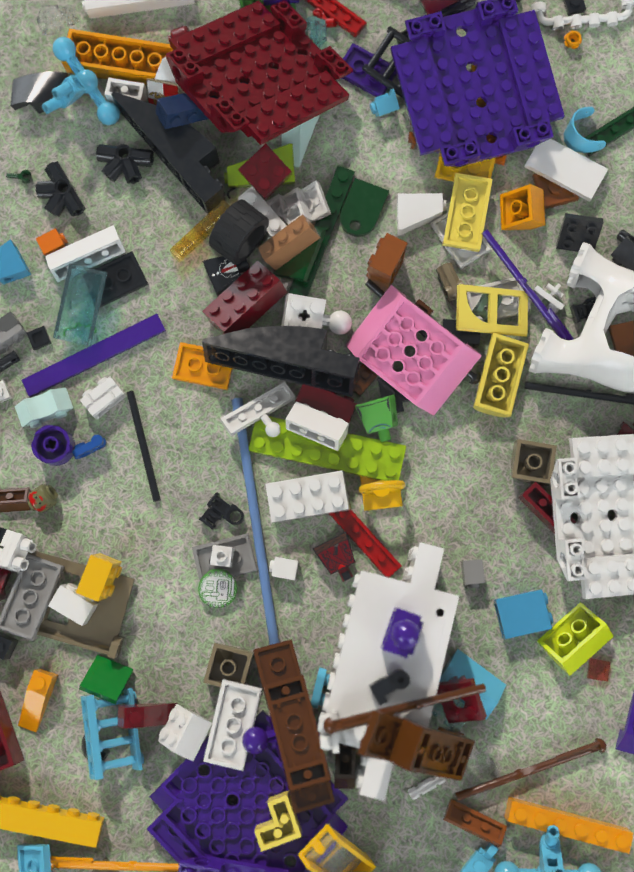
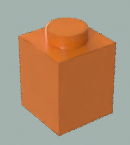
M56 228L36 238L45 256L66 247L65 244L68 243L63 232L59 233Z

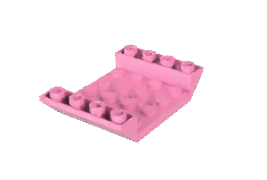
M390 285L347 342L346 346L355 357L360 358L359 360L413 404L434 416L482 355L470 345L463 343L417 307L396 287ZM420 330H424L427 333L425 341H420L417 338V333ZM409 345L415 348V354L412 357L407 356L405 353V349ZM396 361L403 363V370L401 372L395 371L393 367Z

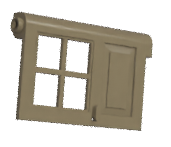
M28 552L30 555L64 566V572L81 576L80 580L86 568L84 564L42 552ZM123 575L115 578L113 594L111 597L108 596L107 599L97 602L99 603L88 623L83 626L71 619L68 620L67 625L48 620L51 608L48 606L37 635L103 653L109 658L116 659L119 656L124 637L119 636L135 579Z

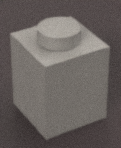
M483 559L461 561L463 585H468V588H480V583H485Z

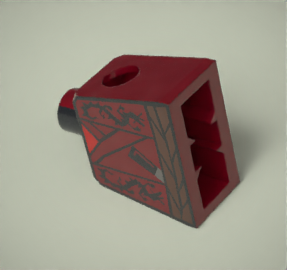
M346 532L312 548L331 575L338 572L343 582L354 577L349 566L355 563V559Z

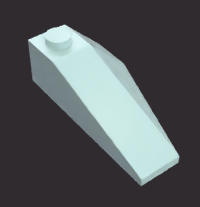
M320 115L282 134V146L293 144L294 167H300Z

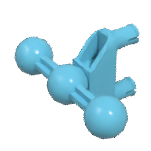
M67 37L57 38L53 43L52 51L54 56L58 60L66 61L75 75L65 78L61 85L52 89L51 92L54 98L42 104L44 112L49 114L58 108L64 109L85 93L90 95L98 107L97 117L99 121L108 126L116 124L120 117L119 108L115 103L105 100L97 88L98 78L96 74L91 70L84 69L75 56V43Z
M551 825L540 839L539 866L537 869L518 868L513 862L506 860L500 862L494 869V872H601V870L592 863L582 864L578 870H565L559 841V829Z

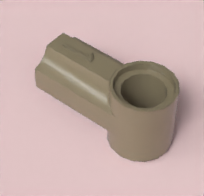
M445 263L438 267L436 271L442 282L443 292L448 297L446 299L450 303L457 300V285H464L462 280H459L452 263Z

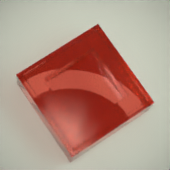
M590 658L587 678L608 682L610 662Z

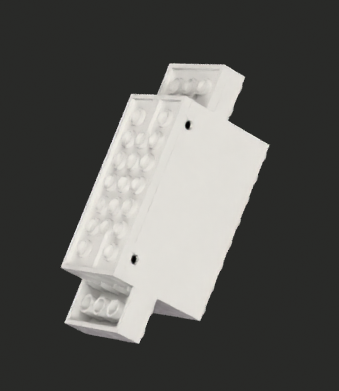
M418 543L409 549L407 560L410 561L409 567L405 568L402 578L406 580L405 582L365 571H360L359 575L356 574L354 576L352 587H355L354 595L350 594L347 606L351 608L349 614H345L343 620V627L346 629L344 634L340 633L338 648L341 649L340 653H335L333 661L335 673H330L327 688L330 690V693H325L322 707L325 713L321 712L320 715L331 713V710H337L338 719L436 695L459 599L458 595L435 590L444 548ZM394 607L422 616L420 621L423 622V626L420 632V639L416 644L413 655L409 654L408 659L380 648ZM399 669L407 672L410 677L409 686L402 690L397 689L386 695L385 697L388 702L380 706L369 685ZM434 705L394 715L408 718L429 728ZM318 721L317 731L320 732V736H331L332 734L327 733L324 728H320ZM367 725L354 728V733L348 734L349 742H342V734H338L339 743L359 748ZM360 755L361 765L357 764L355 772L356 787L359 788V795L385 801L393 763Z

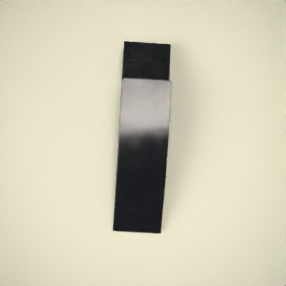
M117 92L111 94L124 118L208 215L226 203L224 197L226 194L222 189L224 187L217 178L213 179L210 171L220 163L217 149L205 136L189 124L165 129L156 115V105Z
M266 326L234 331L205 338L202 341L205 362L353 396L358 379L360 358L351 354L345 355L334 350H327V329L301 326Z

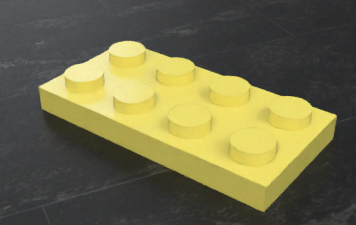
M455 173L442 246L480 252L492 179Z

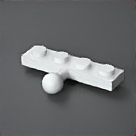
M284 382L222 417L220 422L229 435L233 436L261 419L266 426V434L270 437H276L280 434V425L272 422L268 415L295 400V395Z

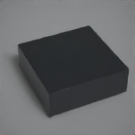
M45 326L27 332L34 351L52 344Z

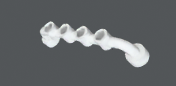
M621 0V7L625 9L623 13L609 12L600 15L599 13H592L585 16L574 14L571 17L557 15L553 18H546L543 15L546 13L545 2L533 3L531 10H535L537 19L541 24L553 26V30H562L564 25L571 24V29H579L582 27V23H589V28H596L600 26V22H607V26L610 27L618 25V21L625 20L631 15L634 0Z

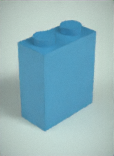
M542 589L493 599L503 639L552 629L553 617L551 612L547 610L548 597L546 593H543Z

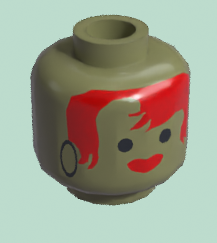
M41 484L28 494V505L33 511L36 510L44 513L56 505L58 494L51 485Z

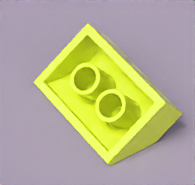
M580 602L557 622L552 629L538 639L537 642L558 666L571 676L614 636L608 625Z

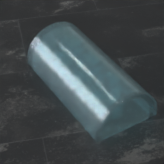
M69 263L53 335L54 339L91 347L107 272Z

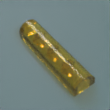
M225 200L220 202L170 249L171 255L179 263L211 235L216 222L225 210L230 207Z

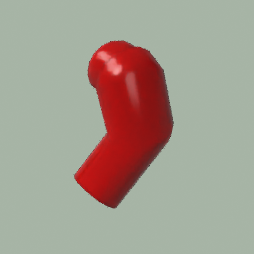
M320 8L313 10V18L320 28H335L337 26L336 18H327Z

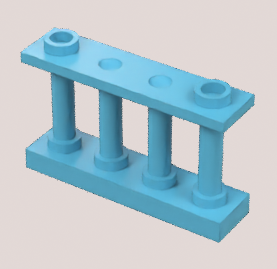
M125 688L123 690L124 695L120 696L116 704L103 699L97 700L94 698V695L80 696L90 779H103L105 770L131 764L132 769L143 770L144 756L140 751L138 728H128L129 736L101 741L98 735L100 729L118 725V717L105 720L97 719L96 711L98 708L123 703L125 705H134L137 702V697L133 688ZM130 744L131 756L106 762L101 760L100 752L103 749Z

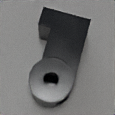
M398 669L371 683L369 687L381 706L388 702L385 697L386 695L397 689L407 688L410 684V677L407 672Z

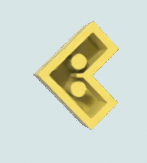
M289 791L269 797L267 803L273 819L258 824L255 827L254 831L261 852L302 836V829L297 814H294Z

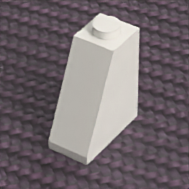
M443 193L398 194L397 235H403L441 217L443 211H446V200H443Z

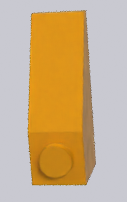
M41 668L33 671L26 690L18 726L33 732L38 731L57 681V674Z

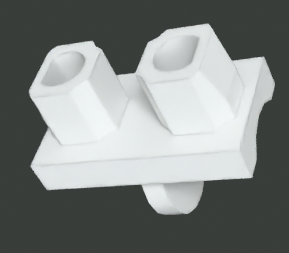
M548 283L545 288L551 291L550 294L537 285L534 289L535 293L541 301L545 298L550 302L546 307L548 310L551 308L556 314L559 309H563L565 305L553 297L555 294L561 299L564 295L558 290L561 287L559 283L556 287Z
M331 710V713L319 715L320 728H323L326 718L331 717V720L338 719L337 710ZM354 728L335 732L331 736H320L321 749L333 750V753H339L338 734H342V742H349L348 734L354 733Z

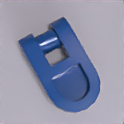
M94 435L90 442L86 444L82 442L75 445V449L72 451L75 459H81L104 448L107 443L106 439L100 435Z

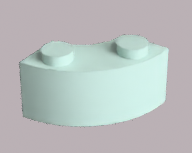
M58 388L50 389L35 397L26 398L18 403L15 409L22 427L30 426V428H36L41 426L43 422L53 418L60 419L66 417L67 412L72 410L73 406L67 389Z

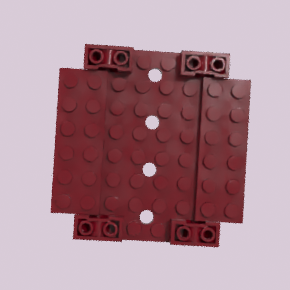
M258 0L170 40V47L173 51L166 53V59L176 83L221 133L241 130L248 138L252 136L262 145L349 99L350 94L336 80L352 73L353 69L331 46L321 50L305 34L307 22L286 0L271 5V12Z

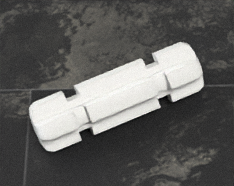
M430 776L418 783L417 787L413 786L408 789V793L411 799L415 800L420 797V794L424 795L436 788L437 784H443L446 779L444 777Z

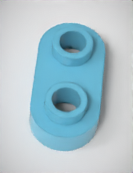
M319 667L311 699L312 708L318 709V705H323L325 694L321 692L323 685L327 686L330 674L326 673L327 669Z

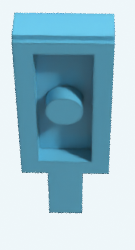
M489 843L485 849L482 847L478 850L476 849L460 872H488L495 862L493 857L498 851V847Z

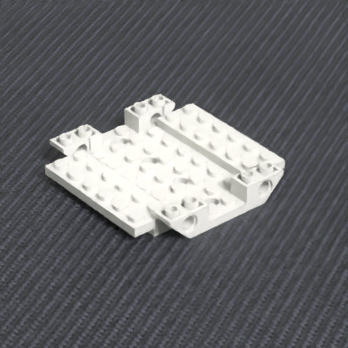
M634 434L569 438L571 458L557 459L550 479L558 563L567 581L581 580L583 599L634 595ZM609 510H613L615 513L612 521L607 516ZM572 513H576L578 516L575 524L570 520Z

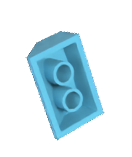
M457 649L443 668L439 682L448 681L454 676H458L459 679L462 675H465L466 679L474 678L476 685L484 684L486 692L479 693L487 715L485 719L487 720L498 704L506 684Z

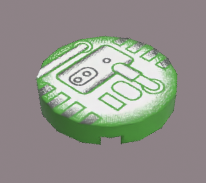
M212 569L200 579L198 586L199 596L209 607H225L231 604L236 597L237 582L227 570Z

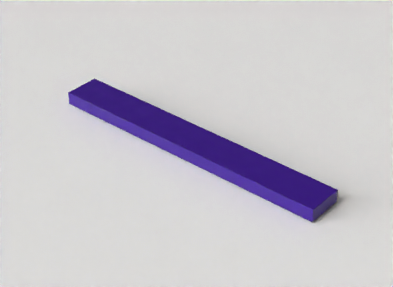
M155 314L21 381L28 396L31 398L166 330L158 314Z

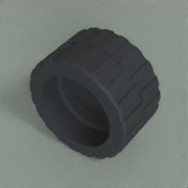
M238 200L227 208L216 222L209 237V245L232 264H240L253 253L263 239L269 226V219L245 200Z

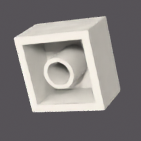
M176 704L169 714L168 722L159 734L158 742L172 752L194 761L212 723L195 712Z

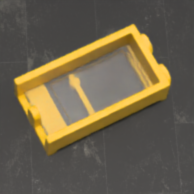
M328 823L298 854L306 868L311 872H372L376 868V865L366 852H363Z

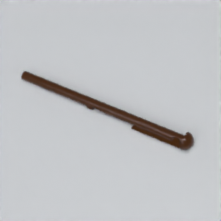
M479 684L377 709L376 711L394 715L413 709L420 710L423 707L486 692V687L484 684ZM372 711L336 720H331V717H328L324 720L323 728L327 733L334 734L335 732L368 725L367 722Z
M596 738L593 743L456 792V798L458 801L596 751L603 754L606 751L607 745L603 739Z

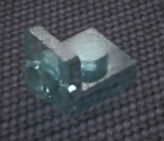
M309 16L305 20L307 22L306 30L310 31V39L320 47L327 40L325 20L316 16Z

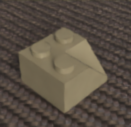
M517 439L513 445L511 459L512 478L529 484L537 482L541 486L550 485L557 446Z
M214 643L203 682L221 687L223 679L246 684L254 652Z

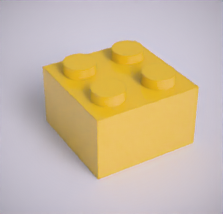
M102 553L90 555L76 593L97 602L107 599L108 596L111 597L115 589L113 585L114 580L120 576L122 567H120L122 561Z

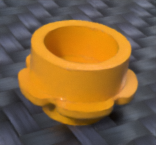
M570 31L564 36V44L568 48L576 49L582 42L581 34L578 31Z

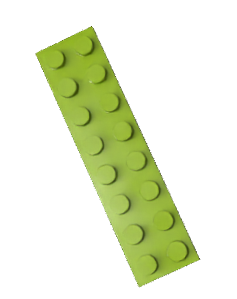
M268 416L272 422L280 425L281 431L276 437H270L266 434V426L261 419L254 424L248 448L250 452L336 471L343 470L345 473L377 480L389 481L399 480L406 445L387 441L381 442L378 439L348 433L340 449L336 451L286 430L285 419Z

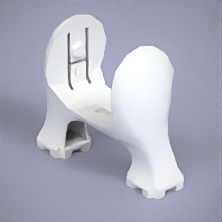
M583 242L573 262L566 286L587 288L594 293L596 301L580 337L568 341L561 339L553 330L548 328L544 330L531 359L529 371L535 374H571L593 380L617 391L634 393V356L610 350L605 337V333L616 314L628 311L634 313V271L611 262L600 255L591 244Z

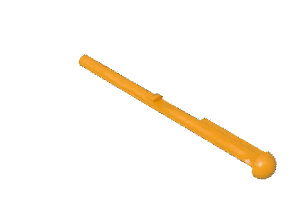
M52 855L50 857L51 871L53 868L178 872L179 864L93 861L94 858L53 857Z

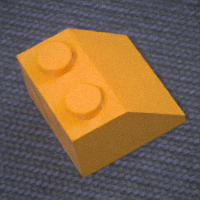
M529 184L500 194L501 230H532L544 226V190Z

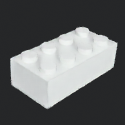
M343 470L266 484L272 523L350 510Z

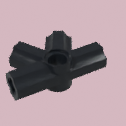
M99 144L96 149L97 161L108 162L101 172L113 182L123 173L128 184H135L142 179L138 166L152 167L154 163L153 150L130 148L126 144L119 146Z
M57 161L48 164L44 170L51 181H39L36 184L37 197L39 199L50 198L44 209L57 217H60L65 206L72 217L84 213L86 208L60 163ZM68 186V189L62 192L63 188Z

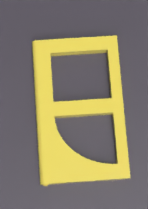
M459 284L457 285L456 330L526 337L528 331V295L525 291ZM467 292L488 294L487 323L478 319L472 312L468 304ZM498 295L519 297L518 326L497 324Z

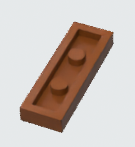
M453 799L449 801L443 818L444 821L497 847L502 845L507 829L506 825Z

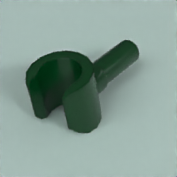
M23 170L20 174L6 173L7 178L21 179L23 183H30V179L23 178L25 175L32 176L28 170Z

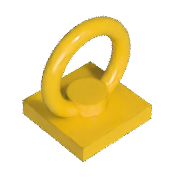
M360 476L361 486L359 487V492L362 494L364 511L403 506L401 489L405 487L404 481H384Z

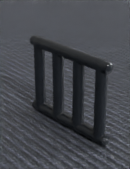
M389 26L387 29L388 34L369 63L362 67V70L388 89L394 88L395 93L404 99L400 83L397 86L389 80L395 70L394 61H391L383 75L374 69L393 38L401 43L411 41L402 33Z

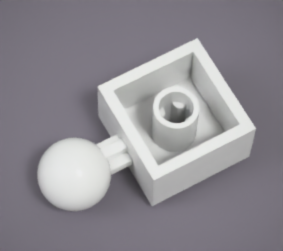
M288 293L285 296L281 326L322 329L323 325L329 326V329L334 334L343 335L351 329L352 319L345 311H335L331 315L324 314L326 304L324 299ZM303 312L307 317L304 321H302V317H299V314Z

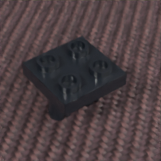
M565 213L556 249L579 252L583 242L591 244L595 249L604 223L603 218Z

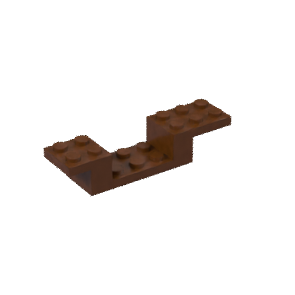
M292 639L253 649L284 767L294 814L335 802L330 784L331 777L324 751L320 747L319 732L317 731L304 676L300 672Z
M376 710L372 711L367 722L366 731L360 741L358 754L364 757L389 761L410 772L462 781L475 740L464 736L463 733L440 726L435 730L408 718Z

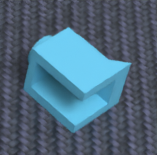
M394 88L390 89L389 93L375 97L374 101L370 103L371 112L376 117L400 109Z

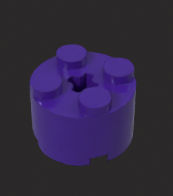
M46 425L38 429L34 434L31 448L35 457L51 466H60L67 463L74 456L72 451L75 449V440L63 428L55 425Z

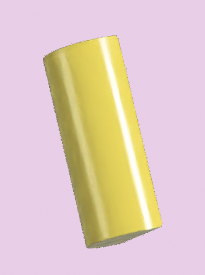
M492 333L473 406L475 410L497 417H511L529 347L528 343Z

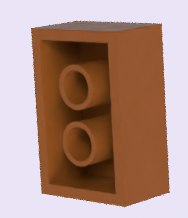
M386 233L384 238L381 237L379 239L376 253L371 255L367 263L368 272L366 276L368 280H372L384 292L392 285L404 262L408 243Z

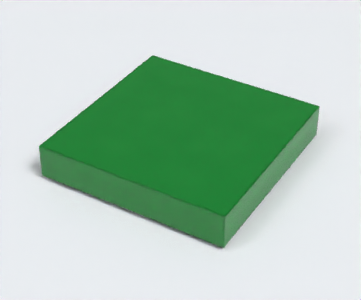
M97 655L82 680L79 690L116 704L134 669Z

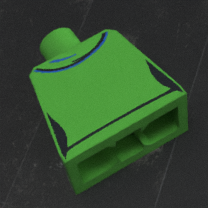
M395 395L355 405L368 434L378 432L381 442L391 440L389 428L398 425Z

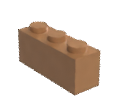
M302 214L259 246L258 249L264 261L276 271L320 239V236L314 225Z

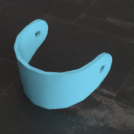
M593 107L578 109L573 114L564 131V142L567 147L575 152L590 153L599 151L606 146V142L603 140L593 141L582 137L574 126V121L591 116L595 112Z

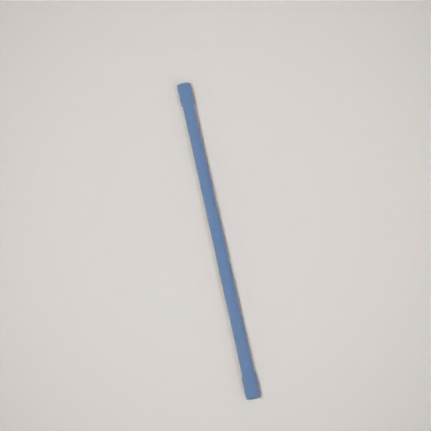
M243 398L232 399L233 411L244 405ZM245 428L237 434L269 644L272 645L279 643L251 455L248 449L247 429Z

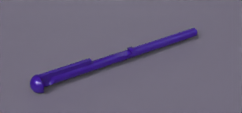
M485 230L482 233L483 237L555 333L561 339L574 340L551 308L548 310L536 293L526 283L528 280L522 276L489 230Z

